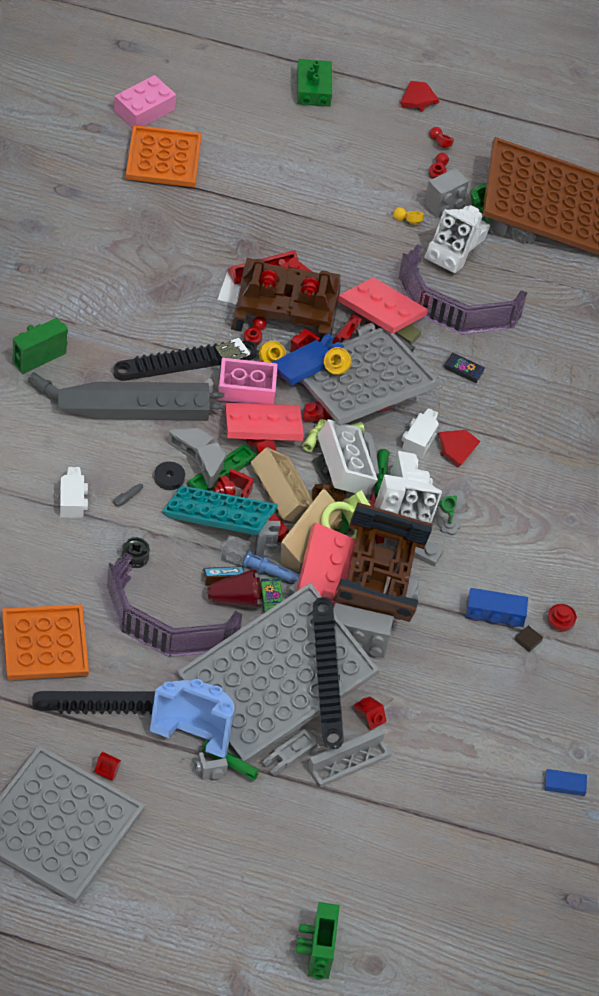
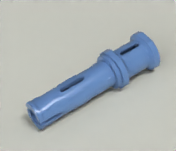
M252 551L248 552L243 564L245 568L248 566L258 569L260 574L265 572L292 584L300 576L299 573L270 562L267 557H259L253 554Z

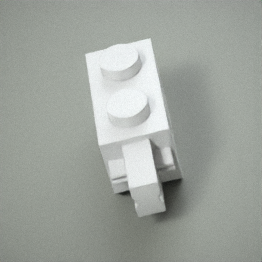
M428 408L424 414L420 413L416 419H412L409 426L410 430L404 432L401 440L404 442L402 450L414 453L420 458L424 457L437 434L436 431L439 425L437 421L438 412Z
M68 467L67 475L61 477L60 517L83 518L84 510H88V499H84V495L88 494V483H84V475H81L80 467Z

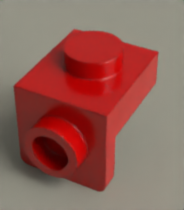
M304 329L299 335H295L292 338L290 352L315 340L319 342L320 338L308 329Z
M319 402L306 403L302 417L305 422L318 421L320 419L332 420V416Z
M370 696L361 699L360 702L353 705L355 712L366 718L367 726L371 730L387 721L383 704Z

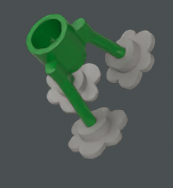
M450 490L449 494H446L442 501L439 500L437 505L440 506L444 513H448V515L444 516V519H440L438 522L444 533L448 532L453 535L461 527L459 518L453 512L454 510H461L462 505L466 503V500L463 498L464 493L461 490Z

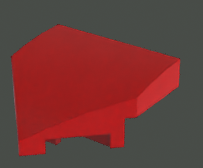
M410 81L400 103L402 108L419 107L420 112H422L426 106L432 105V103L436 105L440 102L427 83Z
M352 314L332 343H342L345 339L348 340L362 319Z
M467 430L437 433L442 450L440 456L445 455L457 468L462 465L480 443Z

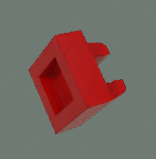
M102 752L98 757L94 772L113 780L116 777L121 760Z

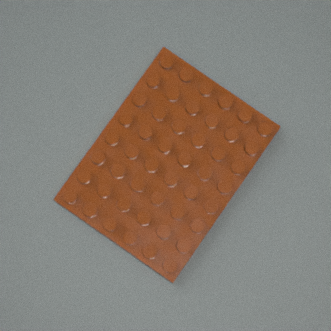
M495 137L492 141L482 216L599 255V173Z

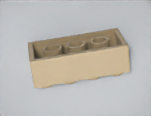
M266 447L251 461L254 467L253 471L261 479V485L270 495L271 503L278 504L279 517L284 521L296 523L314 500L290 458Z
M322 489L281 542V565L300 574L312 524L315 522L321 524L323 511L328 505L335 502L326 490ZM341 509L333 511L329 517L330 528L338 530L343 523Z

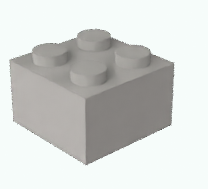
M455 168L429 180L424 203L425 207L436 218L442 216L445 209L461 208L465 203L469 184L468 179Z

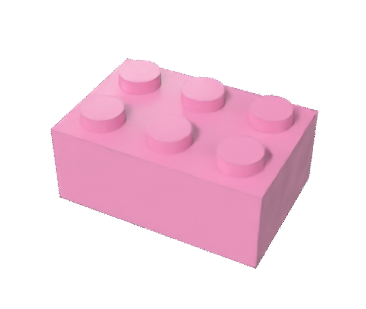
M155 75L114 97V111L132 128L133 125L145 126L175 110L176 94Z
M222 358L218 393H224V397L218 398V401L274 404L278 364Z

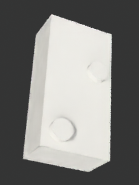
M328 419L317 434L334 488L353 493L362 490L364 495L367 496L378 479L360 428L348 424L339 426L336 421Z

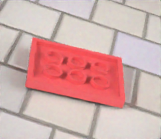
M374 277L340 294L338 297V302L392 334L425 317L428 312L427 308Z
M225 403L227 438L303 441L304 433L300 405Z
M315 522L312 524L296 592L311 582L322 597H327L332 601L333 607L335 603L341 604V602L334 601V595L341 578L347 579L355 539Z

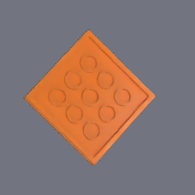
M133 125L125 179L195 187L202 133Z
M82 604L2 608L7 680L89 676Z

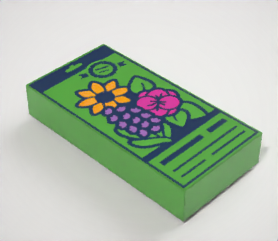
M280 578L260 579L264 613L283 601Z

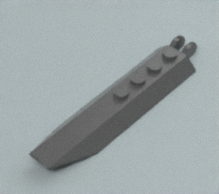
M92 382L59 389L58 409L93 419L209 420V409H224L223 404H209V398H223L224 393H209V383Z

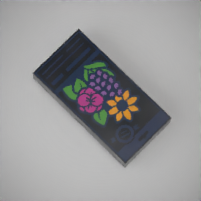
M453 352L444 364V369L477 383L485 367Z

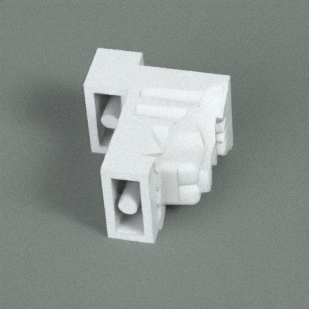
M472 205L465 206L460 210L445 209L433 241L430 242L424 258L453 273L458 272L463 268L468 253L485 240L490 224L481 220L482 213Z
M398 451L390 475H384L374 507L431 523L442 490L432 485L433 479L430 478L428 471L418 469L416 454Z

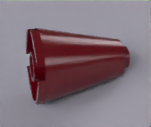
M252 569L211 583V587L207 588L208 599H212L213 603L261 608L262 604H258V600L262 599L260 577L255 576V573H258V569Z

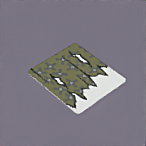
M240 338L215 347L222 358L240 359L250 355V352Z

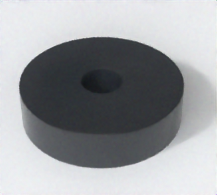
M163 462L155 469V483L164 490H176L184 484L185 470L178 463Z

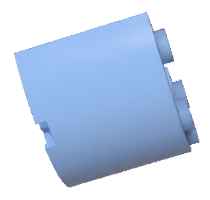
M199 679L165 682L155 690L150 732L169 738L176 729L186 731L210 740L206 745L205 752L225 758L229 746L234 703L222 691L221 687L203 683Z

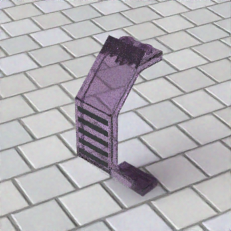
M417 244L414 250L409 251L408 255L403 253L398 277L408 297L428 309L427 315L423 318L461 335L515 328L522 316L527 292L521 290L513 301L466 305L425 285L418 272L419 268H417L421 262V256L419 255L423 250L422 246Z
M125 553L122 558L117 559L114 565L109 563L107 587L121 632L167 657L204 654L240 630L242 614L237 611L224 624L182 628L168 626L129 604L124 587L131 579V576L128 574L132 570V565L129 562L133 559V556Z

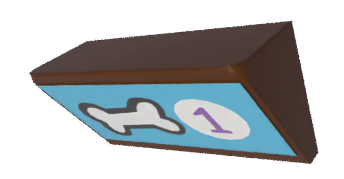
M243 566L203 568L205 586L243 573Z

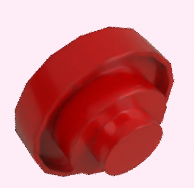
M226 475L218 477V481L215 487H213V492L235 496L236 489L233 481H230Z
M556 604L549 609L547 619L554 629L567 631L575 625L577 615L575 610L569 605Z

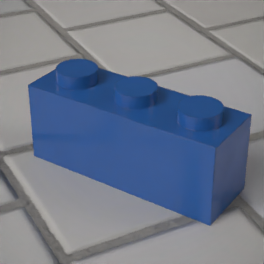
M470 588L465 618L489 621L496 624H507L514 627H524L527 617L528 597Z

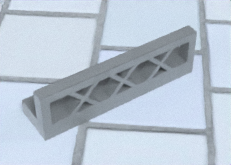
M381 727L343 743L338 749H329L311 757L308 770L319 788L389 758L391 753L383 742L385 733ZM377 746L383 752L380 755L370 753L371 749ZM360 755L366 757L364 762L359 763L353 761V757ZM338 763H344L348 765V768L342 771L335 769V766ZM324 770L331 774L330 777L322 780L318 772Z

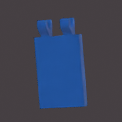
M326 334L321 342L315 340L271 363L278 364L277 374L292 386L325 369L324 357L326 353L335 347L343 348L344 345L340 342L333 344L331 340L334 337Z

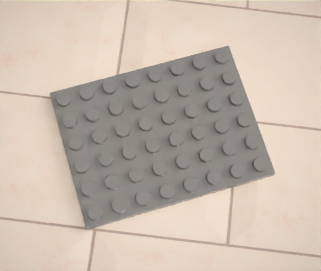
M311 582L178 671L182 680L192 681L193 679H199L203 683L219 686L232 699L234 714L229 743L238 756L246 763L320 714L313 603L322 596ZM321 604L318 607V610L320 612H326L329 606L327 604ZM334 613L340 694L342 699L380 672Z

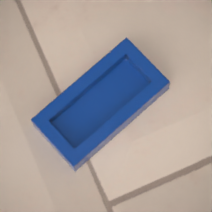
M552 769L546 770L545 791L585 796L587 789L586 774Z

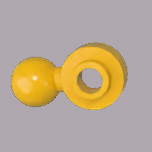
M398 207L393 211V217L397 221L406 219L410 224L418 225L424 220V213L421 211L406 212L404 208Z

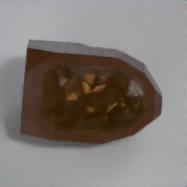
M315 484L312 489L313 500H315L322 489L326 490L335 502H342L346 498V491L334 488L333 484Z

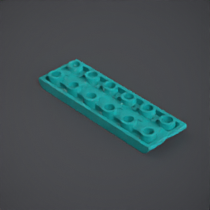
M181 485L162 510V513L168 518L258 535L267 520L278 508V504Z

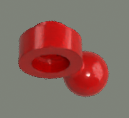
M439 127L431 128L429 132L431 139L436 140L442 148L452 147L454 142L452 137L443 134L442 129Z
M446 153L437 154L435 158L436 163L430 166L429 176L431 179L446 173L447 169L445 166L449 162V157Z
M257 316L253 319V327L248 328L244 332V341H252L256 346L262 342L261 330H264L267 325L264 317Z

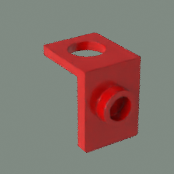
M246 440L247 444L257 447L258 455L266 447L277 451L274 440Z
M230 469L229 480L233 481L236 487L243 489L241 497L248 498L253 489L254 479L244 473Z

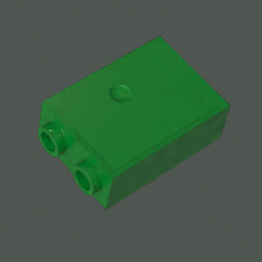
M298 59L297 104L330 107L332 100V61Z
M55 318L42 325L38 324L36 327L29 325L27 332H22L13 338L12 362L22 375L66 354L68 344L67 326L61 323L58 318Z
M318 902L314 926L299 925V932L312 934V939L298 937L296 944L297 954L310 956L307 976L318 980L329 979L334 958L340 905Z

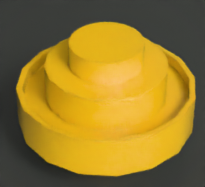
M277 341L266 342L259 350L261 362L271 363L286 355L284 347Z
M335 347L326 353L324 365L330 373L342 375L350 369L352 358L345 349Z

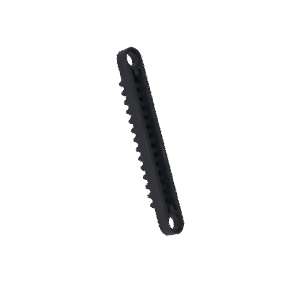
M242 341L245 347L251 349L252 352L250 355L239 360L249 361L254 359L257 353L256 344L252 341ZM217 343L213 346L208 344L206 347H203V345L199 348L193 347L191 350L186 348L184 351L179 349L177 352L174 350L170 353L165 351L163 354L158 352L156 355L150 354L148 357L143 355L141 358L136 356L134 359L119 361L114 365L113 374L117 380L127 381L219 366L222 362V356L215 348L218 346ZM124 368L128 372L120 373L118 370Z
M320 597L313 603L320 719L324 745L329 749L335 750L340 748L344 742L335 617L332 601L327 597ZM321 604L329 606L326 612H320L318 607ZM330 734H337L339 736V739L334 743L327 740Z
M39 691L32 696V706L36 710L58 711L60 714L64 711H67L68 714H71L72 711H75L76 714H79L80 711H83L84 714H87L88 711H91L92 714H95L97 711L101 714H104L105 711H108L109 714H112L113 711H116L117 714H120L121 711H124L125 714H128L129 711H132L133 714H136L138 711L141 714H145L146 711L152 714L155 691Z

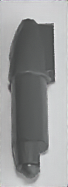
M139 483L126 493H121L114 498L113 503L116 506L125 504L140 492L143 484Z

